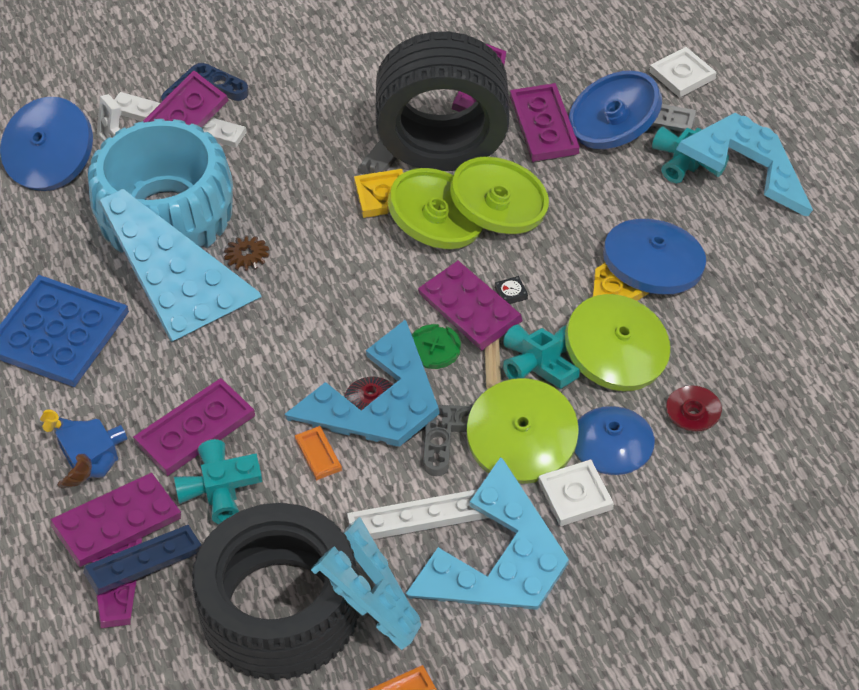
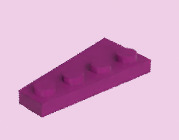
M143 537L92 561V563L142 543ZM137 579L102 594H96L100 628L131 625Z

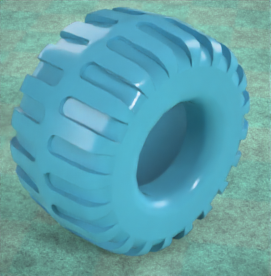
M154 119L152 122H137L130 128L126 129L124 127L118 130L113 138L109 137L104 140L100 146L101 150H96L93 154L91 165L88 169L90 205L104 238L111 242V245L117 251L124 252L98 201L121 189L126 190L199 247L204 245L208 248L215 242L216 234L220 236L224 233L227 222L230 221L232 216V175L223 148L217 143L212 134L204 132L200 126L195 124L187 125L184 121L173 119V121ZM173 191L180 193L168 198L145 200L147 197L159 192Z

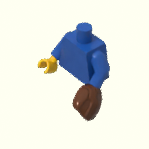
M49 409L45 410L40 418V421L44 422L42 425L44 431L51 432L55 428L59 447L72 468L68 475L57 484L62 489L81 485L91 477H105L115 461L118 460L115 445L127 440L126 433L121 425L106 431L99 419L72 421L59 418L55 411Z

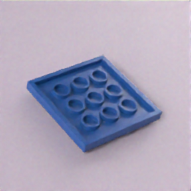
M38 275L0 324V360L75 387L129 313L128 305Z

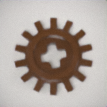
M245 235L243 242L237 237L235 239L237 243L229 242L228 246L230 247L224 249V253H228L224 256V259H230L228 262L229 266L235 263L236 270H239L241 266H244L245 271H248V266H253L256 269L258 268L257 262L265 263L262 257H269V253L265 252L269 250V247L264 245L266 244L264 240L257 241L258 237L256 236L249 241L248 235ZM247 248L251 250L252 254L248 253L246 256H242L241 250L246 251Z

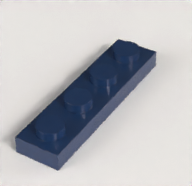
M185 525L85 565L83 573L95 593L99 595L196 555L199 552L201 543L190 526Z

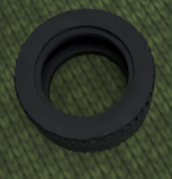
M451 31L428 32L401 42L385 56L376 76L375 116L376 129L380 141L393 156L405 164L416 168L455 171L461 164L470 159L489 157L503 143L509 130L508 82L502 60L492 48L482 41L466 34ZM441 89L460 91L476 100L469 108L446 115L424 113L408 103L421 93Z
M270 503L241 510L225 519L210 532L195 557L196 561L193 564L192 587L205 640H207L209 647L213 649L214 654L219 656V660L222 662L226 661L228 667L235 668V671L239 673L242 671L248 677L251 675L256 679L262 677L265 680L275 679L276 681L280 680V678H286V680L291 679V677L298 678L302 674H310L311 671H317L321 668L320 666L323 664L327 665L331 659H335L339 651L342 652L344 650V645H347L350 641L349 636H353L354 628L357 627L359 612L344 597L338 595L333 590L329 578L321 571L315 574L324 583L320 594L307 608L294 615L279 619L257 618L244 613L231 602L232 595L237 586L254 571L275 564H292L311 571L320 558L334 546L338 551H342L348 556L352 564L351 568L357 574L356 560L350 541L341 532L340 527L335 525V522L328 519L324 514L302 505Z

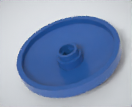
M620 71L598 79L581 92L571 107L569 120L576 139L584 146L594 149L615 148L631 142L642 135L655 122L662 107V94L655 80L639 71Z
M43 97L33 100L13 115L3 132L0 145L2 164L8 175L26 188L38 191L58 189L72 181L86 165L93 145L92 127L85 113L69 100L60 97Z
M633 219L616 225L608 233L603 248L604 261L609 270L618 279L633 288L654 294H675L691 289L701 280L706 266L704 249L696 238L674 224L656 219Z

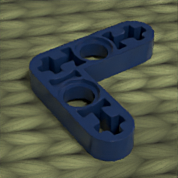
M198 63L193 65L161 95V100L163 101L193 71L199 73V75L226 94L231 100L241 101L246 99L249 95V90L245 81L209 64ZM216 81H225L223 84H214Z

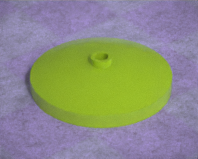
M478 157L464 162L455 171L450 185L451 197L458 210L476 225L498 233L519 234L536 228L543 221L549 206L548 193L542 182L528 169L502 158Z
M431 168L412 169L398 176L391 187L388 195V208L392 218L405 233L421 243L442 249L462 248L473 243L479 237L483 228L466 218L455 206L450 193V185L454 175Z
M615 294L591 297L577 306L566 325L565 344L572 362L587 378L605 388L617 391L642 389L653 383L668 364L670 340L664 325L649 308L634 299Z
M510 379L490 387L474 403L467 422L468 445L476 462L488 474L498 460L502 458L519 484L536 483L540 475L565 468L569 463L577 446L578 420L570 402L556 388L534 379Z

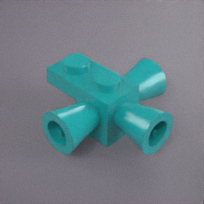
M662 126L657 131L652 143L653 149L674 153L673 158L661 168L663 176L672 183L682 182L687 169L695 172L700 165L715 176L720 177L727 166L729 155L727 154L725 166L721 172H718L676 150L682 140L701 131L702 129L696 128L695 131L686 128L678 137Z
M519 324L512 326L504 337V346L520 352L522 355L504 360L503 369L509 380L525 378L533 371L561 389L578 379L580 369L560 357V354L568 352L565 344L566 325L562 326L554 335L543 328L529 334Z
M212 439L203 442L198 447V453L204 463L201 465L203 476H174L179 504L207 493L209 506L212 505V521L220 524L225 519L239 512L234 501L237 500L235 488L261 483L263 480L257 453L225 460V443L221 440Z

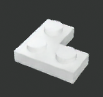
M109 94L100 96L97 136L102 142L109 137L113 138L115 133L120 130L119 118L122 114L121 107Z

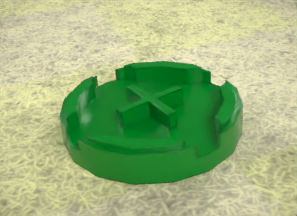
M430 324L420 327L412 334L424 368L440 369L454 363L460 355L461 341L458 334L452 328L447 326L443 328L439 327V324Z

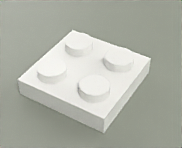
M687 47L650 65V73L679 98L716 78V71Z
M592 460L539 476L538 482L560 526L613 510L614 503Z

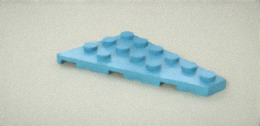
M121 189L98 201L171 342L262 297L259 291L126 190Z

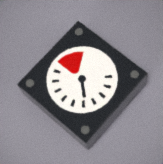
M519 276L495 282L494 288L497 294L507 303L513 304L528 299V293Z

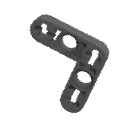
M438 405L439 415H443L442 427H437V416L426 425L424 468L429 475L442 476L448 471L451 432H467V424L462 423L460 418L469 416L473 406ZM435 437H442L446 440L442 445L431 443V440ZM434 453L440 454L439 466H433Z

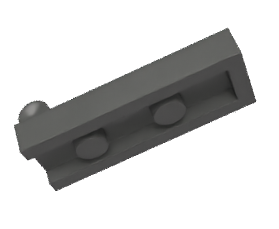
M379 140L358 166V173L371 174L387 171L397 158Z

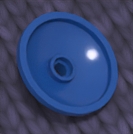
M618 406L599 407L588 411L578 419V440L574 453L581 462L592 460L599 473L623 475L638 470L650 459L655 444L654 433L648 422L630 409Z

